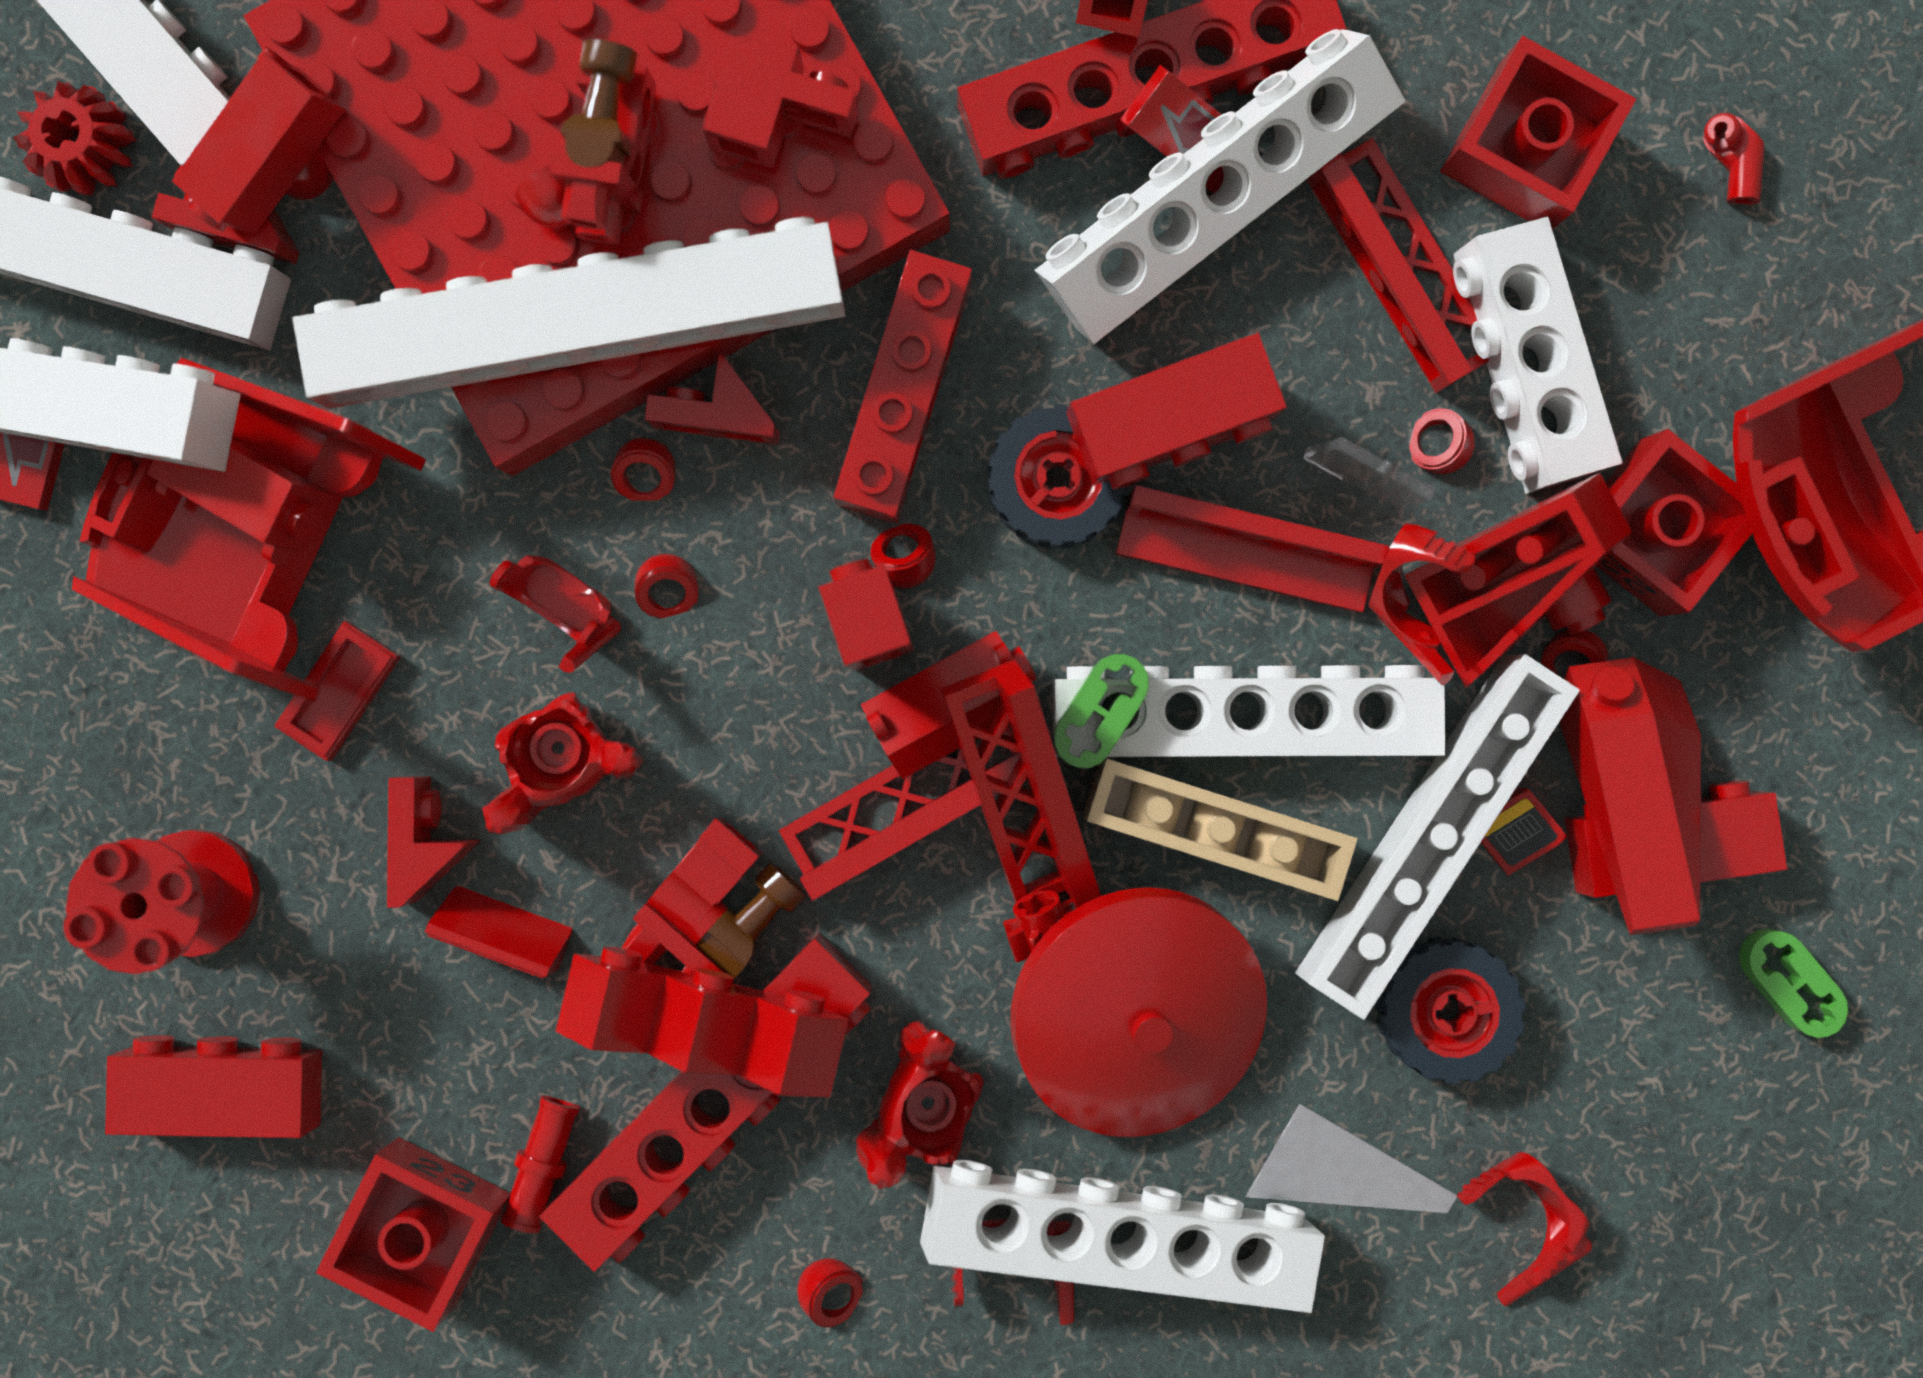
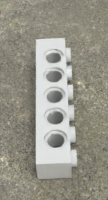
M1344 29L1331 30L1321 35L1307 47L1305 51L1307 57L1288 72L1279 71L1263 80L1253 91L1254 99L1236 113H1224L1206 125L1201 132L1203 139L1184 154L1175 153L1161 160L1152 168L1149 173L1150 180L1131 195L1125 193L1109 201L1098 212L1097 217L1099 220L1079 236L1078 234L1068 235L1049 249L1046 254L1047 261L1035 269V271L1077 331L1093 344L1098 342L1406 102L1370 35ZM1324 85L1326 89L1325 104L1317 114L1312 115V97L1317 89ZM1273 126L1275 131L1274 143L1266 154L1260 156L1258 152L1259 139L1267 128ZM1222 166L1224 172L1223 183L1216 193L1207 196L1205 190L1207 178L1215 169ZM1171 207L1173 220L1170 227L1165 233L1154 236L1153 225L1157 215L1164 209ZM1121 248L1122 261L1118 269L1110 275L1102 276L1101 265L1104 257L1110 251Z
M1355 665L1321 666V678H1296V666H1257L1258 678H1232V666H1194V679H1169L1168 666H1144L1149 684L1145 699L1135 713L1132 722L1126 727L1107 757L1445 755L1444 685H1441L1435 678H1424L1423 665L1385 666V678H1360V666ZM1094 666L1067 667V679L1053 680V732L1058 720ZM1104 671L1100 679L1108 687L1098 705L1101 706L1105 698L1112 693H1121L1130 698L1135 688L1130 685L1128 679H1105ZM1243 692L1252 695L1260 706V717L1257 723L1246 730L1235 725L1230 716V706L1233 699ZM1307 692L1318 697L1323 706L1321 721L1311 729L1301 726L1294 712L1297 700ZM1371 692L1380 696L1386 706V715L1383 722L1373 729L1363 723L1359 714V706L1362 699ZM1176 693L1189 695L1197 706L1196 720L1190 727L1184 730L1174 728L1168 722L1165 714L1168 700ZM1094 711L1084 726L1076 727L1071 724L1065 732V735L1072 740V745L1068 751L1073 756L1078 757L1083 750L1095 753L1099 748L1100 742L1093 737V734L1102 717Z
M956 1160L953 1162L952 1168L933 1166L920 1244L928 1263L933 1265L1312 1313L1325 1235L1305 1218L1303 1210L1286 1204L1268 1203L1266 1210L1261 1211L1243 1208L1244 1204L1241 1201L1222 1195H1206L1204 1203L1181 1200L1182 1195L1180 1193L1163 1187L1145 1186L1143 1193L1137 1194L1119 1191L1117 1184L1099 1178L1086 1177L1081 1179L1080 1186L1057 1183L1054 1175L1039 1170L1019 1169L1017 1176L1013 1177L992 1174L990 1166L979 1162ZM998 1204L1012 1206L1011 1214L1004 1224L994 1228L982 1225L983 1217L991 1207ZM1061 1213L1074 1214L1073 1224L1067 1232L1058 1236L1047 1235V1227L1055 1216ZM1128 1221L1136 1222L1135 1232L1128 1241L1121 1244H1111V1236L1117 1226ZM1189 1230H1197L1196 1241L1188 1250L1174 1252L1175 1242L1181 1234ZM1258 1238L1255 1252L1247 1259L1237 1260V1252L1240 1246L1249 1239Z

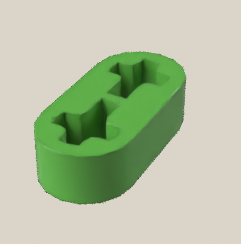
M1112 654L1099 660L1091 669L1058 720L1053 732L1054 748L1057 755L1065 763L1077 768H1091L1100 764L1110 754L1144 701L1149 689L1146 670L1136 658L1126 654ZM1122 666H1125L1132 672L1128 682L1135 688V691L1130 698L1125 695L1117 696L1109 709L1105 710L1098 705L1108 687L1100 679L1102 673L1105 670L1115 673ZM1094 711L1103 717L1093 734V737L1100 742L1099 748L1095 753L1083 750L1078 757L1073 756L1068 751L1072 745V740L1065 735V732L1071 724L1076 727L1084 726Z
M1769 928L1757 930L1745 939L1739 953L1740 965L1746 976L1786 1024L1795 1031L1816 1038L1829 1037L1841 1029L1848 1015L1847 999L1842 990L1797 938L1792 934ZM1766 945L1785 949L1779 956V960L1791 974L1787 978L1778 971L1761 968L1767 960L1766 954L1762 951ZM1802 988L1806 993L1819 998L1825 997V1000L1819 1006L1824 1014L1821 1020L1802 1017L1808 1010V1006L1797 993L1798 989Z

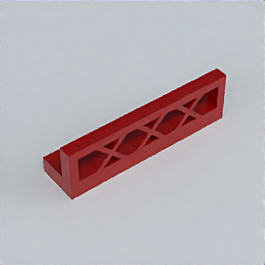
M1369 139L1344 155L1340 152L1308 177L1306 181L1435 393L1489 362V358L1483 359L1478 354L1466 360L1445 326V322L1468 327L1472 330V325L1477 321L1471 299L1470 297H1462L1458 292L1454 282L1453 269L1374 139ZM1365 158L1379 179L1374 203L1370 202L1350 167ZM1386 192L1396 208L1383 205ZM1380 215L1403 220L1412 233L1407 257L1402 255L1381 220ZM1418 245L1429 262L1415 259ZM1412 269L1437 274L1445 287L1439 310H1436ZM1451 299L1462 316L1448 313Z
M1135 485L1129 493L1115 555L1362 613L1373 569L1383 565L1389 546Z
M1011 660L941 688L940 690L1015 903L1023 896L1041 890H1050L1057 894L1066 890L1076 908L1100 897L1101 894L1035 688L1016 660ZM997 689L1001 706L989 728L967 720L962 703ZM1007 725H1009L1012 736L1003 733ZM973 736L982 739L978 749ZM996 745L1018 752L1019 760L1007 782L987 775L984 770ZM1025 779L1027 780L1030 790L1021 787ZM992 790L1000 793L996 802ZM1014 799L1032 804L1037 810L1025 834L1004 827L1002 822ZM1043 831L1047 842L1039 839ZM1010 843L1018 845L1014 854ZM1032 851L1053 858L1057 871L1029 883H1023L1020 872Z
M1007 725L1003 733L1012 736L1009 725ZM961 748L959 749L957 759L945 756L937 760L938 762L955 767L948 792L936 799L909 793L913 774L905 778L902 790L884 786V784L900 776L892 765L778 830L803 873L800 880L812 901L981 805L972 779L957 786L961 768L968 770L966 762L963 761L964 756ZM1010 750L1011 756L990 768L984 767L985 773L1007 782L1019 760L1018 752ZM992 790L994 797L1000 794ZM872 791L900 797L893 823L880 831L854 824L861 797ZM906 800L925 804L902 817ZM851 804L847 821L828 817ZM818 822L845 829L838 855L817 867L814 866L797 836L798 833ZM852 831L869 835L866 839L847 849Z

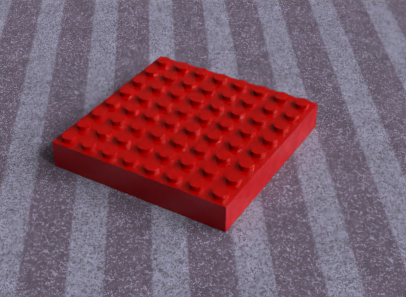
M270 0L243 15L262 50L264 47H268L289 64L300 68L346 109L318 147V151L395 289L415 288L419 289L421 294L447 290L446 283L460 277H484L488 283L513 278L512 271L523 266L543 264L551 266L553 271L577 267L578 259L590 254L614 253L618 255V259L644 255L643 249L657 242L679 241L683 243L684 247L710 243L709 237L720 231L744 229L751 236L776 231L775 225L787 219L809 217L814 219L815 224L828 222L841 292L908 256L909 250L917 251L950 232V213L830 0ZM588 39L608 40L632 48L638 54L636 64L647 66L657 84L643 173L638 185L643 194L640 214L624 212L619 244L580 239L575 233L576 226L571 224L561 228H547L538 225L525 214L515 198L516 189L524 180L541 168L551 164L552 153L565 154L569 158L565 150V138L561 135L560 131L566 120L573 115L583 113L586 97L576 84L582 42ZM769 43L798 45L804 66L803 75L809 77L812 71H822L841 78L848 84V89L856 92L859 110L851 138L789 119L774 168L711 150L703 133L702 126L714 88L725 68L745 51ZM775 329L453 386L451 389L494 466L510 476H514L645 403L648 394L659 395L666 391L668 387H673L717 362L719 353L727 357Z

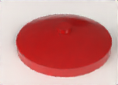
M1147 887L1116 891L1095 898L1069 912L1050 928L1033 948L1023 965L1013 992L1010 1019L1012 1041L1016 1056L1035 1093L1052 1111L1069 1123L1097 1134L1115 1137H1137L1162 1133L1180 1127L1209 1111L1244 1076L1254 1059L1264 1032L1267 1014L1266 985L1258 958L1250 944L1233 923L1210 904L1189 894L1164 888Z

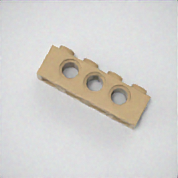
M1106 758L1098 765L1082 818L1087 822L1336 901L1339 900L1358 838Z

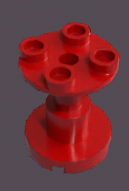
M191 829L162 836L157 841L129 838L102 844L93 849L89 856L83 860L69 884L66 903L67 916L63 925L64 934L71 945L82 949L87 957L110 971L129 974H140L164 968L180 956L196 957L216 952L244 935L255 917L260 895L257 873L254 874L253 867L248 861L250 858L243 848L218 832Z

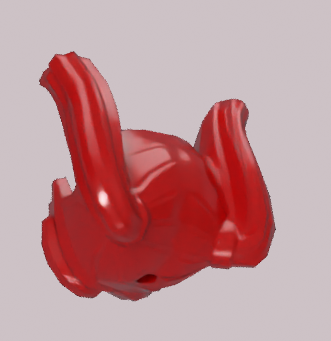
M564 693L543 709L533 711L501 728L497 733L495 748L500 752L499 761L505 765L511 787L482 808L483 816L486 820L485 826L490 833H498L500 835L518 832L531 824L542 809L548 806L562 805L575 797L585 795L607 774H611L620 780L632 778L636 770L643 763L642 755L638 753L635 747H630L628 743L607 740L598 725L591 718L589 707L580 702L576 693ZM556 742H561L564 745L563 753L556 754L553 751V745Z
M919 1021L908 1023L906 1027L902 1028L900 1034L901 1050L898 1051L900 1062L893 1072L887 1091L882 1098L878 1118L873 1120L872 1124L861 1131L856 1138V1152L859 1163L867 1170V1179L870 1184L877 1185L879 1190L891 1188L899 1183L906 1171L907 1155L923 1159L925 1164H932L933 1166H952L953 1162L958 1159L965 1125L971 1117L975 1103L981 1097L984 1085V1078L979 1073H970L949 1060L955 1046L954 1041L940 1031L927 1028ZM925 1097L933 1098L934 1104L931 1108L927 1109L922 1106V1101Z

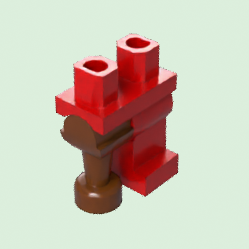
M588 39L582 42L576 84L586 97L582 114L573 115L564 122L560 133L565 138V150L569 158L565 154L552 153L549 174L565 190L561 218L565 223L576 226V235L584 240L619 244L624 212L637 214L641 212L643 194L638 185L643 173L657 84L647 66L636 64L638 54L635 50L620 43L601 39Z
M717 817L699 837V840L677 867L653 893L647 903L634 915L632 919L638 924L631 930L622 948L642 954L641 962L652 965L668 950L685 965L681 972L694 974L695 968H705L727 973L735 979L751 961L756 952L757 939L778 910L782 908L787 912L795 911L808 894L783 870L769 862L755 880L756 885L761 891L737 914L729 909L722 901L762 857L763 853L723 817Z

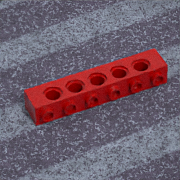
M1204 0L1144 21L1139 37L1113 32L957 87V107L982 177L997 172L1000 179H1008L1027 172L1034 167V158L1057 151L1059 158L1078 155L1094 145V137L1117 130L1119 137L1137 134L1120 119L1145 86L1135 73L1140 68L1150 66L1158 69L1161 65L1211 105L1214 102V95L1236 88L1240 96L1253 93L1254 89L1269 76L1279 71L1293 68L1307 57L1305 53L1307 47L1318 37L1331 30L1347 29L1336 0ZM1263 25L1274 26L1282 32L1285 42L1281 44L1267 43L1260 38L1256 28ZM1203 46L1216 47L1224 54L1226 62L1216 66L1208 65L1200 60L1196 50ZM1093 87L1101 90L1106 95L1108 102L1098 108H1089L1082 105L1077 100L1075 94L1083 88ZM1036 108L1042 111L1049 121L1039 129H1027L1017 122L1015 116L1023 109Z
M820 933L762 990L782 996L786 995L787 990H797L825 998L823 1009L849 1019L845 1035L872 1008L865 999L870 995L873 985ZM681 1071L549 1204L539 1217L593 1272L610 1256L619 1264L646 1236L639 1228L655 1210L665 1218L691 1191V1188L684 1181L700 1165L708 1172L712 1171L736 1145L729 1136L746 1119L753 1126H756L779 1103L781 1097L738 1075L696 1074ZM714 1089L724 1094L729 1102V1113L722 1117H712L704 1113L698 1103L699 1092ZM662 1135L675 1138L683 1148L684 1158L677 1162L664 1161L654 1150V1138ZM618 1181L629 1184L637 1194L638 1204L633 1207H622L616 1204L609 1194V1184Z

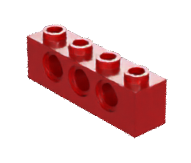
M909 250L834 492L833 499L837 506L898 524L971 289L972 268Z

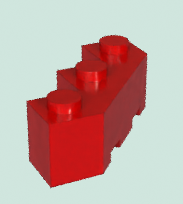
M605 946L601 956L574 954L555 1032L592 1051L647 1053L684 1073L738 1075L779 1096H831L849 1019L823 1009L825 998L797 990H787L786 995L782 996L733 984V976L711 969L695 968L694 974L656 966L641 962L642 954L619 947Z

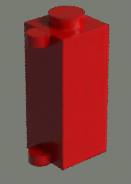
M268 47L263 48L254 66L185 163L180 165L172 180L175 185L193 200L189 205V209L206 224L220 231H225L229 226L256 234L346 110L300 68L289 64Z
M233 437L225 472L160 460H153L147 472V475L158 480L155 491L159 497L172 503L179 500L183 495L264 543L261 552L262 557L274 565H280L285 562L292 550L305 551L310 539L318 532L322 524L323 512L332 496L329 492Z
M994 631L860 704L873 732L902 779L961 748L940 690L941 688L1014 659L1031 682L1037 680L1020 646L1009 651L998 632ZM996 689L962 703L967 720L989 728L1001 706V701Z

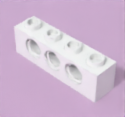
M1544 217L1476 236L1453 254L1456 261L1453 267L1454 282L1460 295L1464 298L1470 297L1477 318L1471 330L1473 345L1481 358H1489V362L1486 364L1492 381L1490 387L1491 404L1498 418L1504 421L1511 444L1508 449L1509 464L1515 477L1522 481L1525 493L1565 483L1623 464L1549 218ZM1504 286L1512 288L1518 294L1521 301L1520 310L1508 304L1504 296ZM1523 346L1530 348L1537 355L1539 361L1538 372L1526 365L1522 355ZM1543 406L1550 409L1556 417V433L1549 431L1542 422L1541 410Z

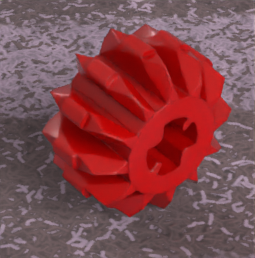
M57 81L53 97L43 91H33L38 105L33 113L30 111H16L20 120L28 125V129L12 137L17 142L18 147L27 152L23 160L27 169L38 177H43L48 186L59 192L65 191L68 193L73 189L81 195L93 196L96 180L107 187H117L115 176L109 169L114 163L120 167H133L130 158L120 152L119 147L124 148L137 141L133 136V132L123 126L127 119L123 109L113 101H107L105 95L92 86L83 85L78 90L70 83ZM73 135L78 136L75 142L70 141Z

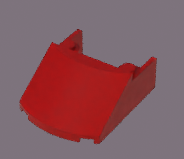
M1923 319L1796 379L1743 407L1734 414L1733 458L1736 481L1742 506L1758 548L1771 572L1799 610L1817 628L1850 652L1868 650L1923 622V530L1915 532L1861 422V419L1888 407L1897 400L1903 387V373L1894 351L1923 337Z
M181 358L176 364L210 371L215 374L213 385L241 394L232 435L234 439L332 494L323 512L322 524L318 532L310 539L304 552L292 550L285 562L280 565H274L262 557L261 552L264 543L183 495L179 500L172 503L159 497L155 491L158 480L147 475L154 459L113 452L95 490L79 542L92 546L86 580L73 576L72 590L233 674L315 702L321 689L285 671L298 647L297 627L294 619L289 616L290 610L342 498L353 497L370 487L378 476L383 458L418 471H422L427 459L348 418Z

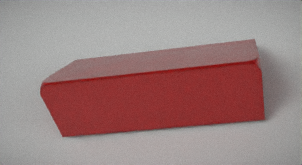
M457 885L430 919L425 933H428V937L543 979L559 970L572 935V928Z

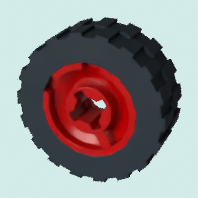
M1055 404L1054 408L1043 409V406L1032 409L1031 413L1024 418L1019 416L1010 424V428L1005 433H1002L997 440L988 468L989 497L1001 522L1005 527L1008 526L1016 533L1015 536L1025 542L1027 540L1037 544V547L1049 549V547H1059L1060 549L1072 548L1075 545L1085 544L1094 539L1117 516L1128 491V486L1113 490L1110 480L1093 486L1066 415L1067 405ZM1053 467L1065 469L1070 478L1068 486L1049 489L1046 485L1047 471Z
M1434 937L1428 938L1429 942L1422 944L1416 942L1374 1004V1009L1378 1012L1379 1021H1376L1379 1033L1387 1041L1385 1043L1386 1046L1409 1068L1433 1081L1437 1078L1446 1084H1458V1081L1468 1080L1471 1083L1481 1080V1076L1490 1071L1492 1073L1496 1072L1503 1066L1501 1063L1508 1055L1512 1057L1518 1047L1515 1044L1519 1034L1523 1035L1525 1022L1522 1021L1523 1010H1526L1525 999L1520 996L1518 990L1520 984L1516 976L1507 971L1505 968L1507 964L1498 956L1468 941L1453 937L1452 939ZM1448 996H1451L1458 1003V1012L1454 1018L1444 1020L1436 1015V1011L1443 1010L1444 1006L1449 1002Z

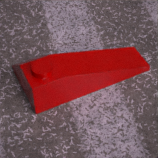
M1634 657L1569 666L1564 680L1580 691L1559 723L1629 934L1637 935L1697 926L1700 921L1701 734L1681 680Z

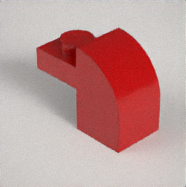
M789 43L763 44L740 54L722 72L714 88L702 130L711 150L774 168L789 119L851 138L859 115L856 92L848 89V84L844 80L826 72L812 71L809 77L804 76V66L798 45Z

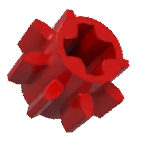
M1041 890L1023 896L1014 904L1013 913L1015 918L1005 920L1003 925L1015 962L1018 963L1026 960L1044 934L1069 912L1076 909L1071 899L1061 903L1056 892Z

